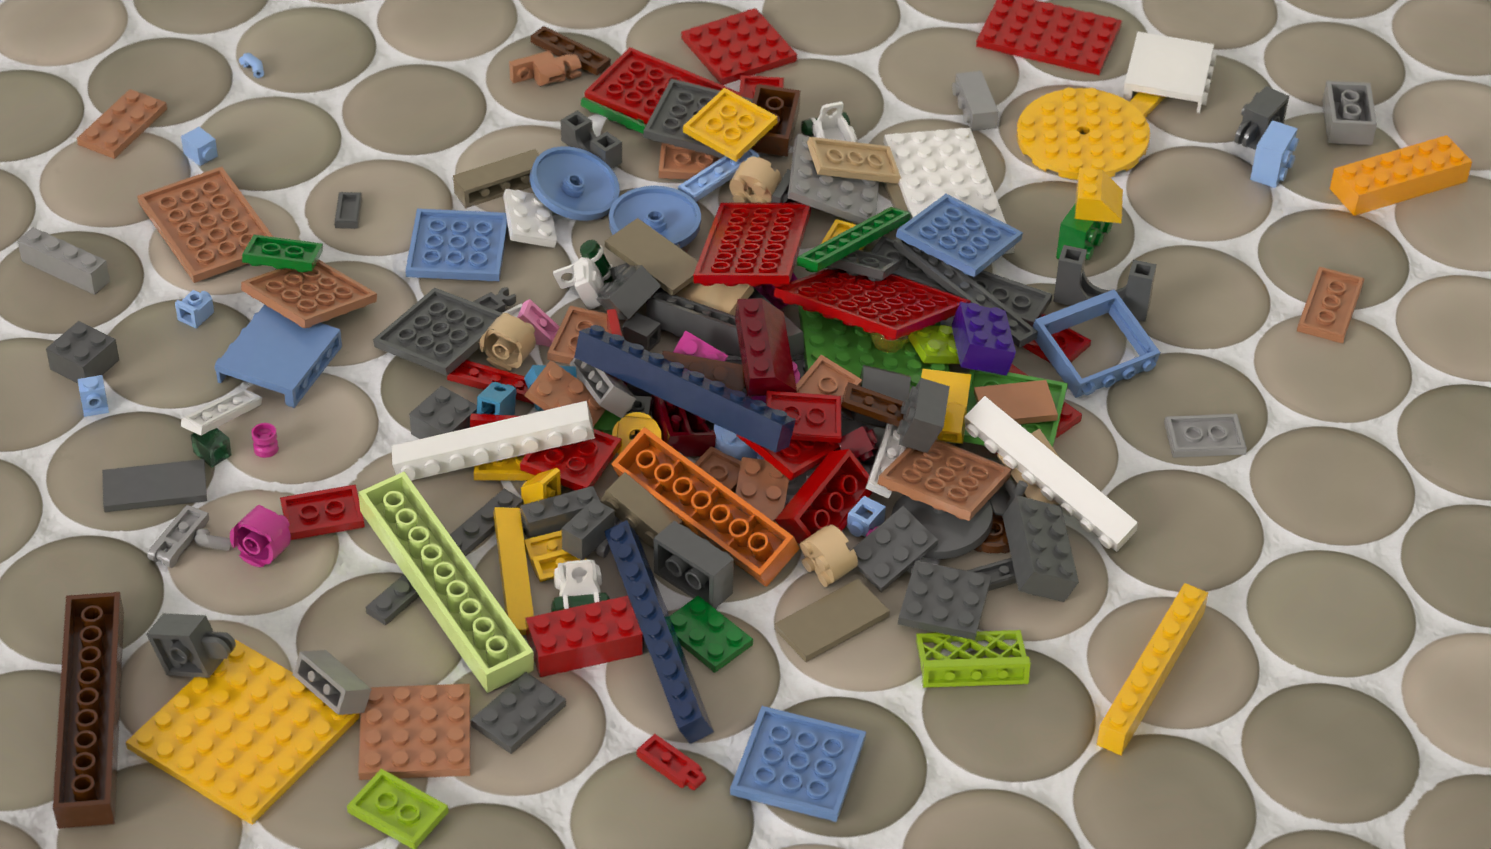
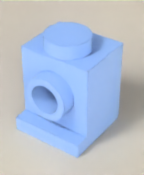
M192 290L182 301L177 300L175 302L177 320L196 329L214 313L212 297L206 291L199 293Z
M103 376L78 379L84 417L109 413Z
M863 496L848 513L847 528H849L850 533L856 537L861 535L866 537L870 529H874L884 522L886 506Z

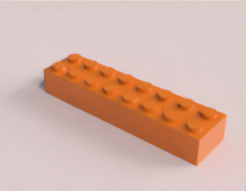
M645 427L611 463L618 477L626 472L683 521L682 524L688 527L702 539L708 540L721 551L727 552L734 558V563L765 587L772 582L800 549L794 536Z

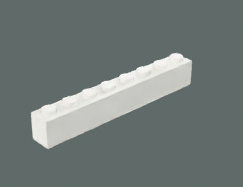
M986 396L964 417L965 429L972 437L976 438L978 436L983 440L985 447L994 454L997 452L1001 455L1008 467L1019 470L1026 482L1031 485H1037L1044 497L1050 501L1055 500L1061 505L1062 511L1067 516L1071 517L1073 515L1080 521V526L1086 532L1091 533L1092 531L1097 535L1099 542L1107 549L1112 548L1117 552L1137 531L1138 522Z
M587 401L392 445V465L396 475L405 472L412 481L594 439L593 420Z

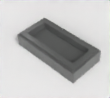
M339 192L334 221L335 228L358 229L362 193Z

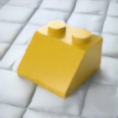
M1079 168L1075 219L1121 223L1123 189L1103 170Z

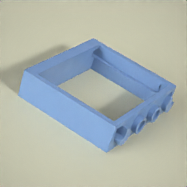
M1115 289L1035 319L1033 328L1038 331L1037 339H1035L1036 343L1062 380L1068 383L1067 387L1075 398L1082 395H1090L1097 389L1110 387L1117 381L1122 379L1128 380L1135 374L1152 370L1156 366L1161 353ZM1109 313L1139 354V357L1082 379L1051 334Z

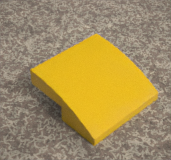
M562 530L524 540L527 556L539 582L553 579L554 570L558 567V563L580 560L562 549Z

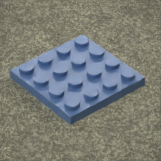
M944 194L897 229L896 237L903 240L906 244L912 245L926 254L940 259L945 264L963 271L966 275L975 277L1021 241L1023 232L948 194Z
M417 209L405 270L406 277L500 281L508 229L506 213Z
M761 706L730 787V795L837 822L866 739V731Z

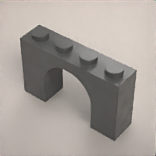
M1063 245L1058 262L1053 302L1072 306L1111 291L1098 288L1087 279L1084 272L1086 249ZM1133 260L1127 285L1115 291L1137 320L1146 321L1157 264Z

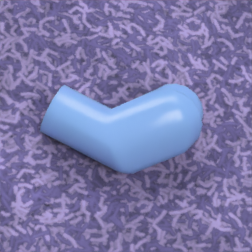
M244 53L239 58V63L243 67L247 68L249 65L252 67L254 77L261 78L264 76L262 61L251 53Z

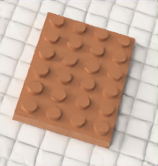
M223 167L137 196L138 203L194 283L248 264L242 262V253L253 235L273 237Z

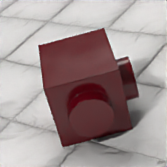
M862 426L842 436L841 442L838 444L841 450L850 449L857 460L864 462L874 457L873 452L878 450L876 443L879 440L873 429L869 430L868 427Z

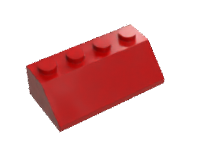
M850 449L830 451L775 521L781 528L794 536L798 544L825 526L834 525L842 532L847 525V516L851 509L863 496L869 497L872 494V491L866 489L869 474Z

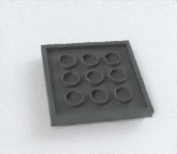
M671 79L643 131V138L706 153L719 158L724 157L725 155L683 133V126L720 91ZM742 97L750 102H753V99Z
M433 288L373 339L374 347L448 376L480 348L479 342L481 337L495 319L503 313Z

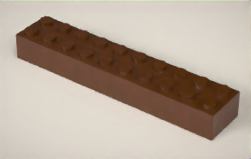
M120 592L66 596L53 812L58 829L115 824L124 610Z

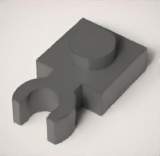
M504 287L499 290L497 295L490 292L473 302L503 313L506 311V306L516 303V294L509 296V288Z

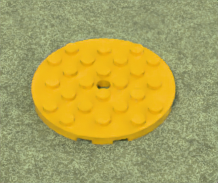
M1065 88L1064 90L1043 95L1031 102L1023 110L1017 124L1019 148L1024 155L1027 154L1032 159V163L1044 171L1049 169L1058 172L1059 177L1078 180L1079 168L1103 170L1109 177H1114L1115 173L1121 170H1130L1146 154L1150 140L1149 124L1143 113L1136 106L1120 96L1095 88Z

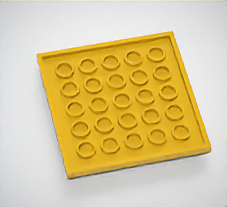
M235 639V649L227 659L221 662L210 678L194 677L126 741V747L131 752L253 825L360 718V714L338 715L295 678L293 672Z

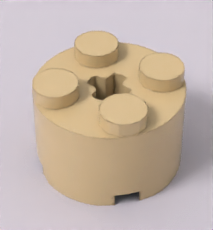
M749 157L746 161H742L730 181L733 201L735 203H771L772 195L782 180L780 172L778 170L775 172L770 167V162L759 157Z
M503 313L495 319L481 337L479 342L480 350L482 353L485 351L488 356L486 360L494 367L504 371H511L512 368L517 369L535 348V328L532 324L511 316L509 313Z
M834 525L821 528L799 544L804 555L802 559L803 566L808 572L814 571L824 587L834 583L857 567L858 559L854 549L849 551L846 543L849 542L847 537Z

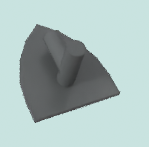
M1012 480L1006 481L989 499L994 514L1002 516L1017 495L1023 496L1028 484L1020 480L1017 486H1015Z

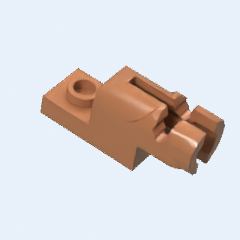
M550 51L509 61L510 79L513 84L534 78L539 86H543L553 82L565 81V77L569 79L580 77L582 74L577 70L581 68V63L575 54L554 58Z

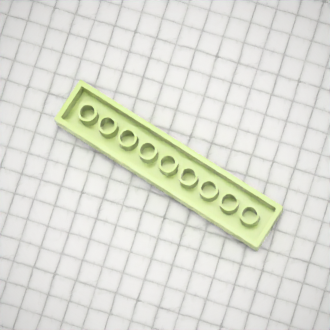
M402 472L360 491V512L485 691L489 693L518 679L525 672L530 673L534 671L533 650L406 473Z

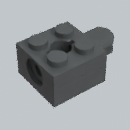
M1265 86L1260 93L1257 92L1253 100L1249 104L1246 103L1242 109L1241 115L1243 119L1236 132L1235 143L1256 150L1257 144L1272 120L1284 124L1289 96L1268 86Z
M163 613L146 634L166 675L210 678L221 662L228 658L236 646L235 640L229 633L213 631L206 615Z

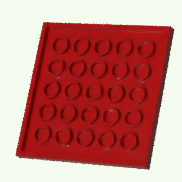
M826 269L792 281L785 286L775 287L774 297L782 299V302L785 304H796L802 306V309L805 311L822 313V316L825 318L842 320V323L845 325L862 327L863 331L884 335L883 337L887 340H898V338L910 335L917 330H923L927 326L947 320L955 316L960 302L971 303L968 299L894 274L889 275L882 281H871L868 279V276L849 275L845 270Z

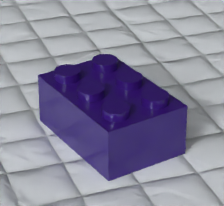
M960 302L951 324L960 367L1007 376L1016 350L1006 311L997 307L989 308L979 306L976 303Z

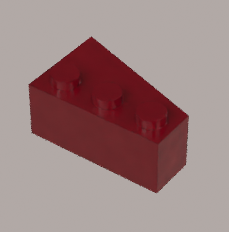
M652 395L651 412L653 419L657 422L662 432V440L685 457H701L711 446L715 448L716 434L714 430H710L705 424V419Z

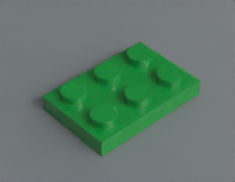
M253 235L242 253V262L249 263L252 266H273L275 269H296L298 272L313 271L323 252V243Z
M700 596L695 597L670 615L680 645L714 673L753 645L752 637Z

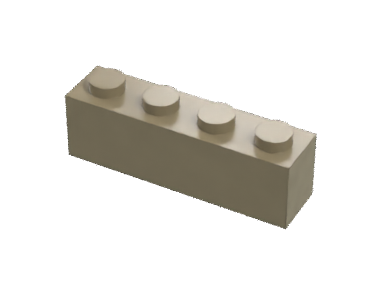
M536 149L453 175L454 193L466 209L502 197L505 189L521 191L530 188V171L534 161L540 154Z

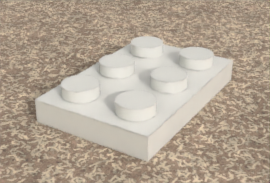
M505 189L503 199L510 241L554 248L557 243L552 211L534 193Z

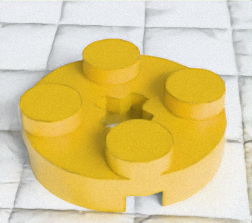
M641 412L629 413L615 424L612 431V436L622 439V446L617 453L620 454L632 441L630 436L635 435L636 431H641L643 427L662 440V432L657 422L649 415Z

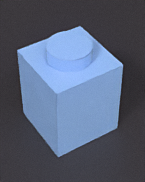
M197 127L181 136L183 154L199 166L218 157L216 139L202 128Z

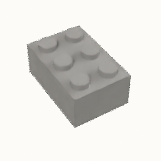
M1326 81L1322 104L1328 143L1373 145L1377 121L1370 83Z

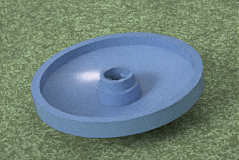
M568 146L550 148L536 158L530 171V184L536 197L551 211L569 219L590 221L602 218L609 213L612 204L619 197V182L613 170L602 159L583 149Z
M644 186L630 190L618 197L609 211V227L613 235L639 218L673 244H679L680 248L693 241L701 227V212L694 199L680 190L665 186Z

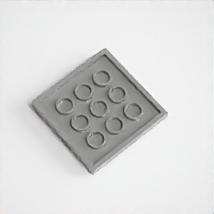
M798 133L794 142L787 198L857 224L876 215L879 182L818 175L807 145L809 136Z

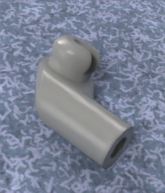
M205 528L197 530L194 537L196 544L200 547L229 551L230 538L210 535L209 530Z

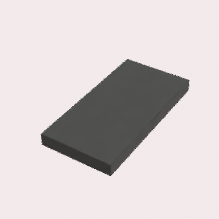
M204 459L102 470L104 512L207 501Z

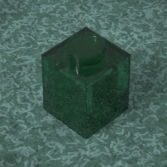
M218 428L201 436L196 433L191 434L193 452L201 459H204L210 467H214L232 455L229 437Z

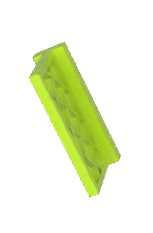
M1021 630L978 631L975 640L942 633L916 634L923 688L1029 684L1031 663L1029 657L1026 656ZM1016 640V642L1012 646L1006 644L1003 641ZM987 641L989 644L984 647L977 642ZM933 642L937 645L934 648H930L923 643ZM951 642H961L963 645L958 648L951 644ZM998 647L1004 652L999 655L993 652L992 649ZM972 648L978 653L973 656L965 651ZM942 649H946L949 652H951V654L949 656H945L939 652Z

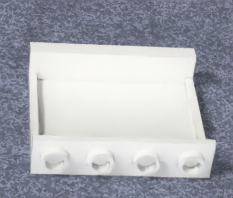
M1137 32L1124 84L1123 98L1130 101L1133 91L1195 101L1198 102L1197 113H1200L1201 105H1206L1215 66L1217 54L1213 53L1214 44Z

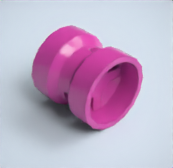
M260 423L253 427L251 433L252 440L254 441V453L262 458L274 456L279 450L275 426L270 423Z

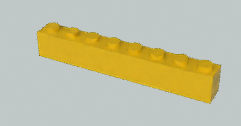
M1186 583L1183 584L1099 727L1097 746L1118 755L1123 754L1204 615L1209 592Z

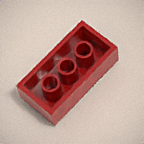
M628 596L526 618V639L534 652V662L540 678L642 655V632Z

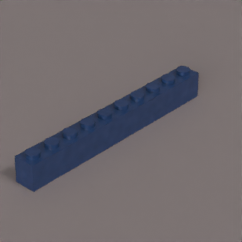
M592 325L579 331L574 358L775 453L789 447L796 419L787 416L785 411L774 410L766 406V403L746 397L745 393L731 390L725 387V384L722 382L712 381L705 378V375L700 372L684 368V365L664 359L662 354L649 352L640 344L624 340V337L621 335L608 333L601 326Z
M625 520L604 531L677 727L689 744H692L714 733V730L639 536L630 523Z

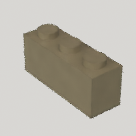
M626 472L605 491L601 499V503L614 509V515L622 522L627 520L637 535L648 546L653 548L655 536L673 521L679 524L683 522Z

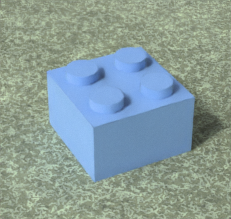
M1271 121L1257 144L1250 180L1276 188L1280 180L1284 181L1288 168H1292L1295 160V155L1292 154L1296 150L1299 138H1296L1298 128Z

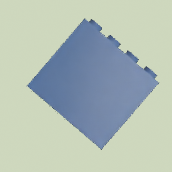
M264 305L259 312L254 314L247 327L241 330L238 338L229 345L224 355L216 361L217 381L222 383L228 375L285 395L286 406L295 408L342 348L341 331L338 328L323 323L315 324L310 328H302L272 308Z

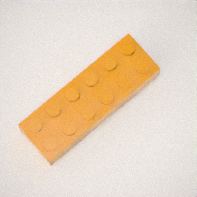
M1448 135L1334 168L1330 190L1356 216L1465 183L1468 180L1472 160Z

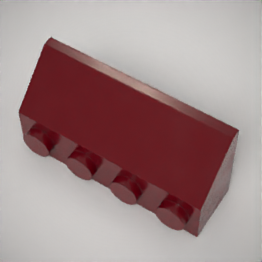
M762 298L737 299L735 322L747 396H765L766 391L797 393L784 312Z

